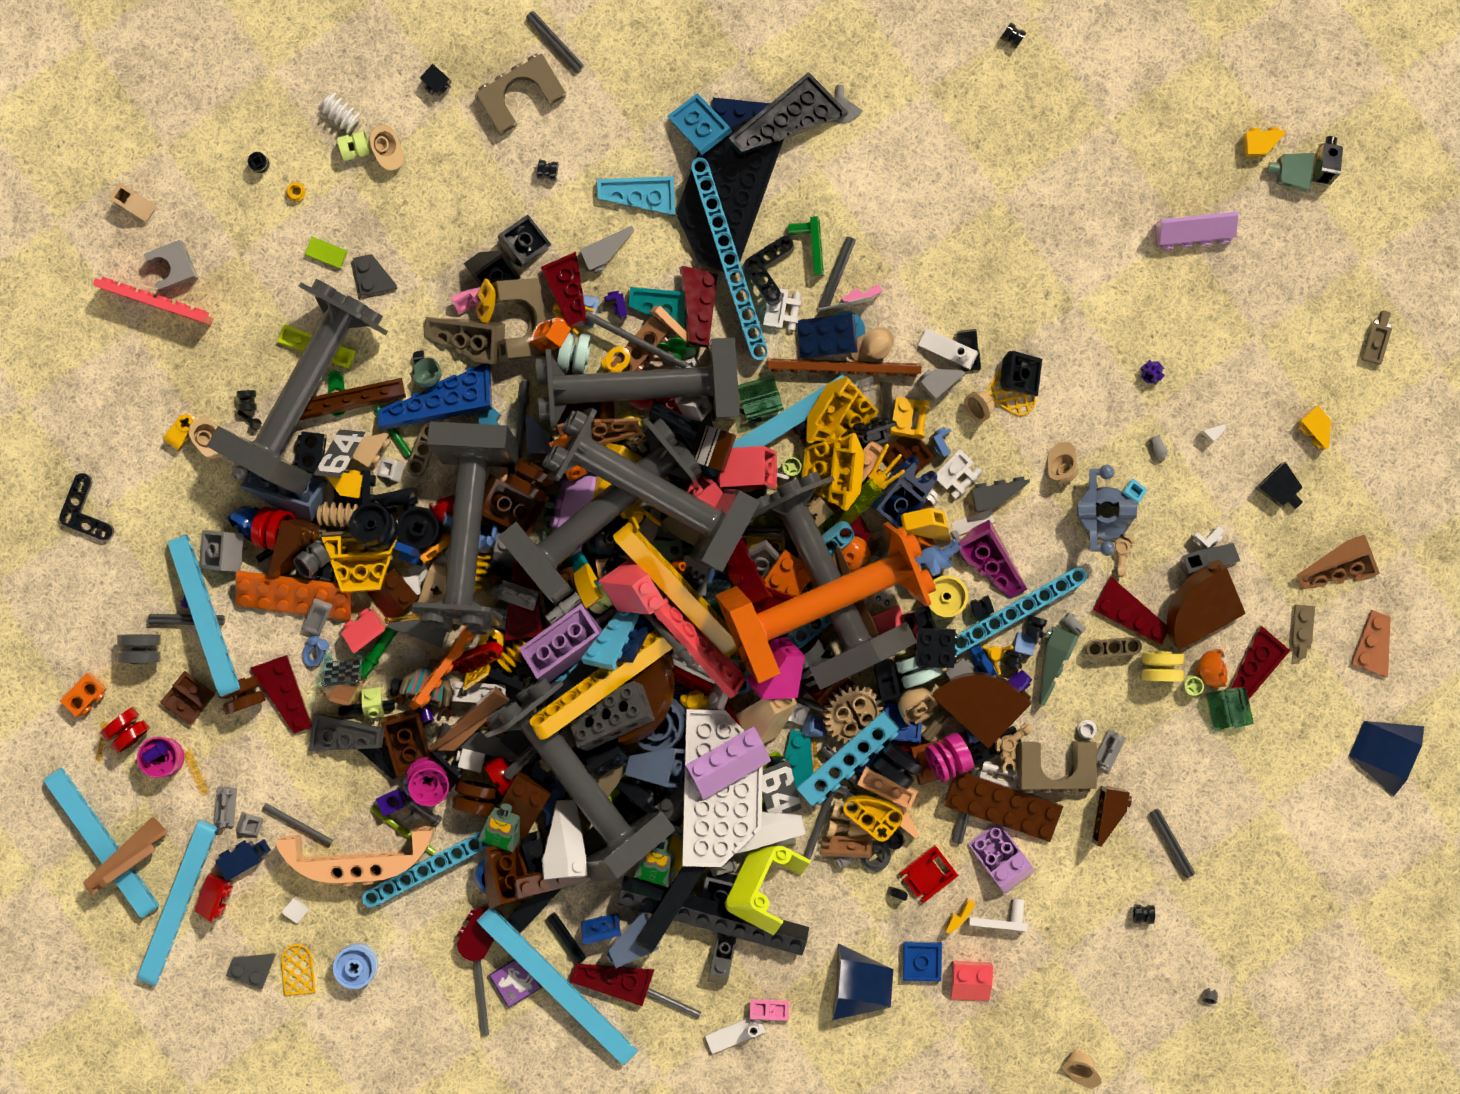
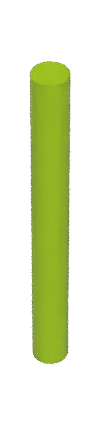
M375 805L372 807L371 813L412 841L411 831L389 815L383 817L381 810ZM429 845L425 852L433 856L436 849Z

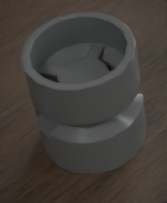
M313 542L305 551H302L293 558V563L297 570L307 578L318 571V567L322 568L330 562L329 553L318 542Z

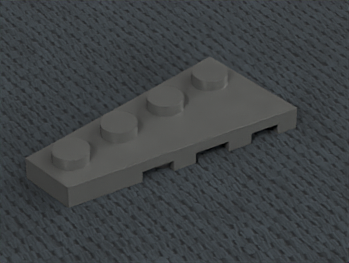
M316 713L313 717L309 751L382 748L385 728Z

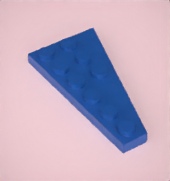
M483 363L475 368L471 366L466 369V372L458 376L452 375L439 381L436 385L418 394L416 392L405 401H397L378 410V426L380 430L492 410L491 365Z

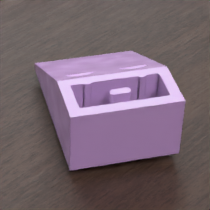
M992 825L968 843L1004 894L1035 872L1033 866L1001 825Z

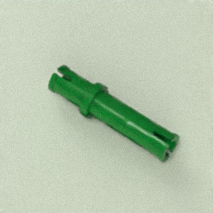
M386 627L369 654H366V659L359 668V675L366 679L368 678L375 665L379 664V659L397 634V630Z

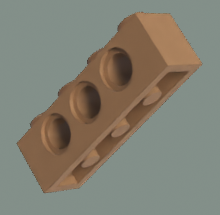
M651 316L635 336L644 340L647 335H652L655 337V342L652 345L657 347L659 342H667L670 338L668 336L670 332ZM631 342L624 347L630 353V362L628 364L630 371H641L645 367L643 365L644 361L647 358L651 360L655 355ZM636 349L641 350L643 353L642 357L638 360L632 358V352ZM620 352L611 363V367H615L617 363L624 361L625 356L623 353Z

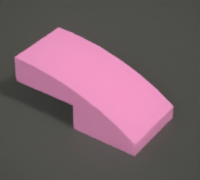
M878 284L862 294L859 288L844 296L841 301L845 303L876 296L882 292V289Z
M480 287L463 291L450 297L459 315L478 306L480 299L477 292Z
M751 999L750 1019L788 1021L789 1001Z

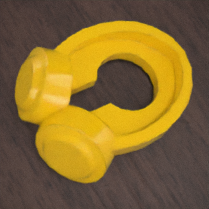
M615 347L608 352L605 358L601 359V366L608 373L622 372L630 362V353L624 347ZM617 352L623 353L625 356L624 361L617 363L615 367H611V363L614 361V354Z

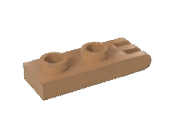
M826 835L822 836L821 856L871 858L872 837L833 836L830 838Z

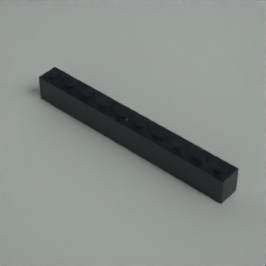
M624 876L617 905L653 914L669 888ZM693 894L688 895L673 919L801 956L808 940L809 927L783 920V924L772 935L728 912L725 903Z

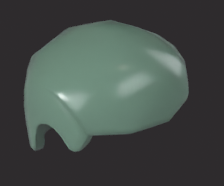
M427 357L421 359L413 366L414 375L412 376L419 387L430 388L436 385L442 376L441 368L434 358Z

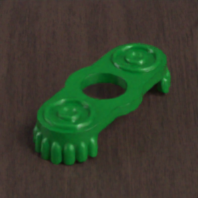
M332 371L327 375L328 393H332L334 389L346 390L343 374L338 371ZM345 411L333 413L332 415L340 417L344 415Z

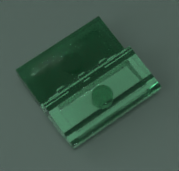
M774 375L738 385V393L747 421L784 411Z
M1245 687L1219 690L1205 694L1214 731L1233 726L1236 729L1254 724Z

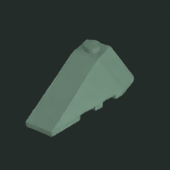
M1055 626L1052 629L1049 628L1044 637L1046 642L1039 694V704L1045 706L1055 687V677L1058 678L1063 671V661L1069 660L1079 636Z

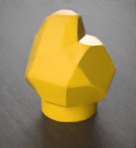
M696 689L687 695H681L679 700L686 709L706 710L709 696H705L703 692Z

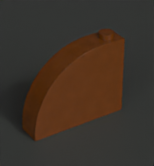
M1219 559L1210 562L1207 566L1192 574L1179 587L1170 603L1167 613V631L1171 642L1178 650L1187 647L1246 614L1229 571Z
M664 654L623 684L636 681L644 686L655 721L618 737L619 743L630 745L646 738L656 730L666 717L674 694V675L672 669L674 668V662L669 655Z
M972 672L955 676L941 684L932 694L933 698L988 749L1022 715L1032 702L1030 700L1031 696L1025 690L1020 691L1006 679L983 672Z

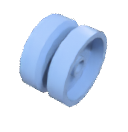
M352 943L345 946L336 956L333 963V973L336 980L342 986L349 989H359L366 986L378 970V958L375 951L363 943ZM356 963L359 965L358 968L354 967Z

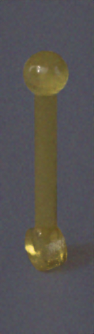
M416 613L394 618L387 617L384 621L388 624L393 621L416 617L421 619V617Z
M106 721L101 722L100 727L103 729L108 725V723ZM100 737L98 754L95 756L97 761L103 759L102 748L104 739Z
M812 737L814 752L813 768L817 770L821 764L818 762L816 737Z

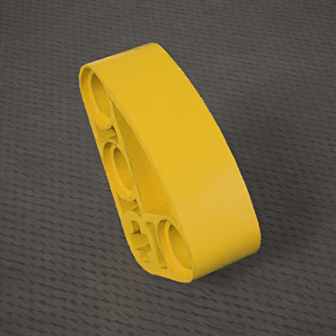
M859 795L848 797L844 801V813L878 841L888 840L903 821L902 810L885 799ZM851 802L858 806L854 811H850L847 808V805ZM896 812L900 817L894 821L889 818V815ZM870 815L872 821L865 823L862 821V817ZM883 827L886 828V829H885L886 834H883V833H882V834L880 835V834H879V828H881V829H883Z

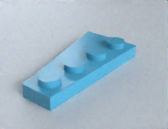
M674 176L597 179L598 200L675 216Z
M617 611L581 657L583 664L615 671L617 667L616 661L621 658L623 654L622 648L624 645H627L628 635L633 631L640 614Z

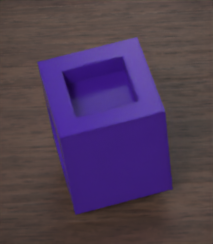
M397 788L376 798V801L384 817L404 808L407 797L404 791L400 792V789ZM393 796L397 798V806H391L389 804V797Z

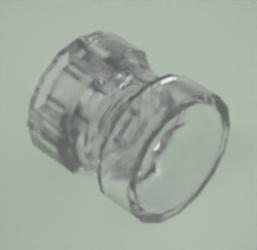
M873 377L855 381L856 387L866 398L878 395L877 389L873 387L875 382Z

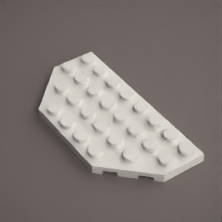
M686 709L685 765L739 735L744 730L725 710ZM763 766L704 800L685 768L682 866L722 867L761 829Z

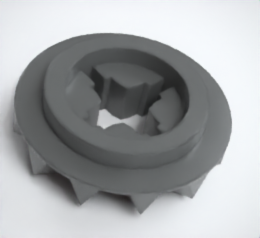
M873 840L872 851H880L879 857L881 862L877 859L870 860L871 858L860 859L867 869L880 871L889 864L891 852L885 843Z

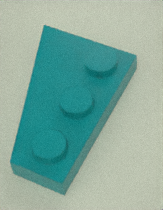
M630 287L629 307L653 316L649 311L654 306H661L685 330L686 310H684L683 302L685 300L683 291Z
M791 729L784 759L790 762L796 789L813 774L810 736H804L801 731Z

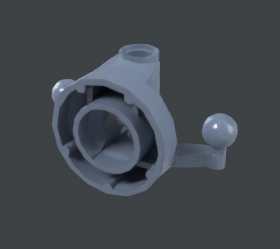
M1106 464L1101 466L1100 469H1089V490L1086 491L1081 502H1078V519L1084 531L1089 535L1090 552H1101L1105 556H1110L1115 552V545L1110 540H1115L1125 534L1133 520L1137 519V501L1129 500L1127 496L1116 488H1097V475L1106 480L1114 476V468ZM1104 503L1111 504L1113 507L1116 506L1118 517H1115V515L1111 518H1104L1101 515L1096 517V506L1099 507ZM1097 540L1104 541L1101 545H1097Z
M672 699L671 706L666 715L669 721L666 732L658 733L655 730L649 736L636 743L643 749L652 752L672 748L681 738L685 739L686 708L680 700Z

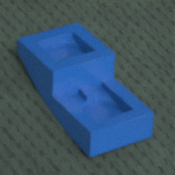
M396 541L394 549L400 551L399 559L419 566L423 565V561L420 559L421 554L416 548Z

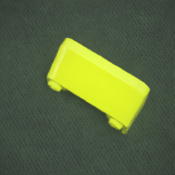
M763 846L750 850L726 898L725 907L727 911L774 935L783 924V920L766 912L769 907V900L764 894L758 892L769 867L774 862L801 875L811 860L784 846Z

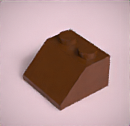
M393 568L385 575L381 590H373L367 593L391 622L404 613L420 597L405 582L403 575L396 568Z

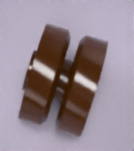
M518 458L514 469L523 476L515 473L510 474L506 483L523 494L544 502L548 492L539 484L551 487L554 481L547 478L548 472L545 469Z
M257 675L247 679H239L240 690L223 697L218 693L219 699L233 698L232 701L226 702L222 706L225 715L266 701L263 691L250 693V690L260 685Z
M457 780L455 791L462 795L453 797L451 807L470 814L489 816L495 805L487 800H493L497 797L498 788L469 780Z

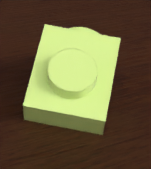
M381 687L362 690V709L365 719L384 717Z

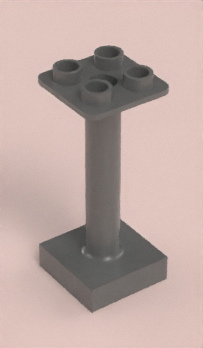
M318 279L314 281L312 287L300 282L298 287L315 297L324 315L255 440L250 441L217 426L207 444V447L267 481L299 495L303 494L312 474L281 458V453L349 329L370 327L385 336L388 333L387 330L379 326L383 318L382 315L351 296L341 294L335 288Z
M735 337L711 339L708 346L709 366L565 375L552 357L551 349H546V358L536 359L538 385L548 384L549 397L538 398L541 424L551 423L552 431H557V423L567 404L711 396L713 422L737 420L740 416Z
M584 409L583 412L572 410L561 430L569 435L563 448L559 445H553L542 466L550 470L547 478L559 481L563 473L576 465L586 469L701 533L689 557L709 568L722 572L760 501L740 490L726 488L716 507H713L593 440L591 422L597 412L595 409Z
M647 417L644 418L642 421L648 433L650 453L636 464L663 479L670 474L687 480L694 489H697L699 484L696 477L702 473L699 463L686 448L678 454L674 451L672 447L677 444L674 438L675 435L661 418L653 424ZM611 484L540 543H534L517 522L500 534L498 538L552 603L558 605L560 601H563L574 590L557 571V566L635 503L638 498Z
M430 421L427 445L442 464L458 465L444 599L437 603L413 602L412 609L421 617L420 622L429 624L428 629L432 631L452 632L453 624L467 626V632L491 634V626H501V619L491 608L480 606L473 601L486 468H514L519 458L520 445L507 425Z
M817 471L778 487L777 492L771 495L767 494L756 499L760 503L751 520H754L761 516H769L782 519L815 588L842 577L807 506L814 491L835 481L833 476L821 480ZM855 603L828 614L844 647V651L810 668L821 690L914 645L917 641L907 622L875 637L870 636Z
M543 678L536 684L533 682L516 695V698L521 703L520 705L516 701L507 707L504 705L486 719L491 728L484 735L488 738L506 731L521 730L605 841L602 846L586 858L588 877L592 882L618 879L676 829L662 811L636 816L627 823L592 775L588 773L586 767L559 731L547 739H538L529 721L535 714L546 707L549 696L564 684L561 680L550 684L546 678Z

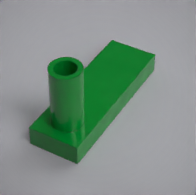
M813 216L810 217V222L788 224L789 235L811 233L814 274L816 276H824L820 218Z

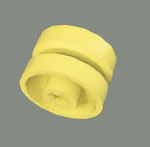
M941 575L934 578L936 591L928 594L931 600V605L928 606L930 611L941 617H954L960 614L968 602V590L965 584L959 578L951 575ZM946 592L950 595V598L947 600L943 598Z
M1172 651L1142 653V663L1154 665V668L1142 669L1141 680L1184 681V671L1172 668V666L1183 665L1185 663V654L1172 653Z

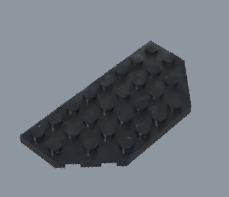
M752 117L730 127L732 133L703 155L699 152L696 155V158H704L709 164L739 261L742 259L784 141L783 139L740 155L727 141L729 137L749 122ZM701 162L695 165L697 172H703L706 168L705 164ZM691 169L676 215L699 264L724 272ZM704 181L700 187L702 190L708 191L711 189L712 184L709 181ZM714 199L708 200L706 204L709 209H715L718 205ZM715 218L712 222L716 228L722 227L724 223L721 218ZM726 236L720 237L718 240L719 245L727 246L729 238ZM731 254L726 255L724 262L732 265L735 262V257Z

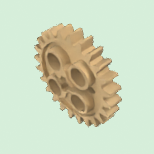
M854 683L852 688L846 684V690L839 687L840 693L833 692L834 698H828L830 704L824 705L828 710L822 712L827 717L822 720L826 724L825 729L829 731L831 737H834L836 741L841 740L843 744H846L847 741L849 742L881 713L880 710L884 708L879 704L881 699L877 697L878 694L872 691L870 687L866 688L863 684L858 687ZM860 699V702L855 704L856 700ZM847 700H848L849 706L854 710V711H853V714H854V716L856 717V719L858 720V722H859V724H860V727H859V728H858L857 722L852 718V717H853V714H852L851 710L848 708V706H847V704H846V701H847ZM844 708L843 712L838 714L839 710ZM868 714L867 718L862 720V718ZM851 724V727L846 729L847 725Z

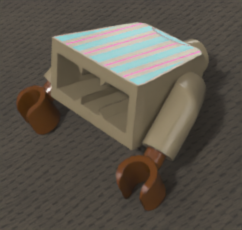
M430 659L428 667L419 666L417 670H412L402 680L399 694L394 697V702H397L398 697H401L403 699L402 706L407 702V698L412 700L437 666L439 660ZM442 676L440 679L443 682L437 690L429 694L432 697L427 704L442 707L441 716H443V710H448L450 712L449 717H451L452 709L450 706L452 705L453 690L450 680Z

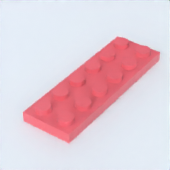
M103 276L101 280L97 278L94 280L93 286L210 326L212 324L213 318L209 317V312L196 307H194V310H190L191 306L176 301L175 304H172L173 300L157 295V298H154L155 294L142 289L136 292V288L124 283H120V286H118V282Z
M665 594L663 597L665 604L653 612L656 618L668 628L672 636L676 637L686 647L687 651L695 659V662L701 665L709 678L714 680L721 691L731 699L737 694L746 679L745 674Z

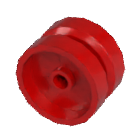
M267 506L260 508L251 526L253 545L274 551L281 520L295 519L294 514Z
M134 707L129 708L116 717L99 733L105 741H110L117 737L110 746L116 755L135 744L150 729L145 720L138 721L132 725L140 715Z

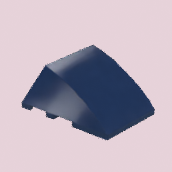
M1363 721L1349 757L1368 772L1391 795L1395 796L1407 781L1423 743L1424 726Z
M838 944L836 996L833 1003L832 1021L891 1008L893 969Z

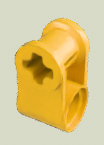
M180 415L162 440L177 451H180L184 446L183 443H186L189 438L190 426L184 427L185 423L183 420L189 419L188 423L191 425L196 420L193 415Z

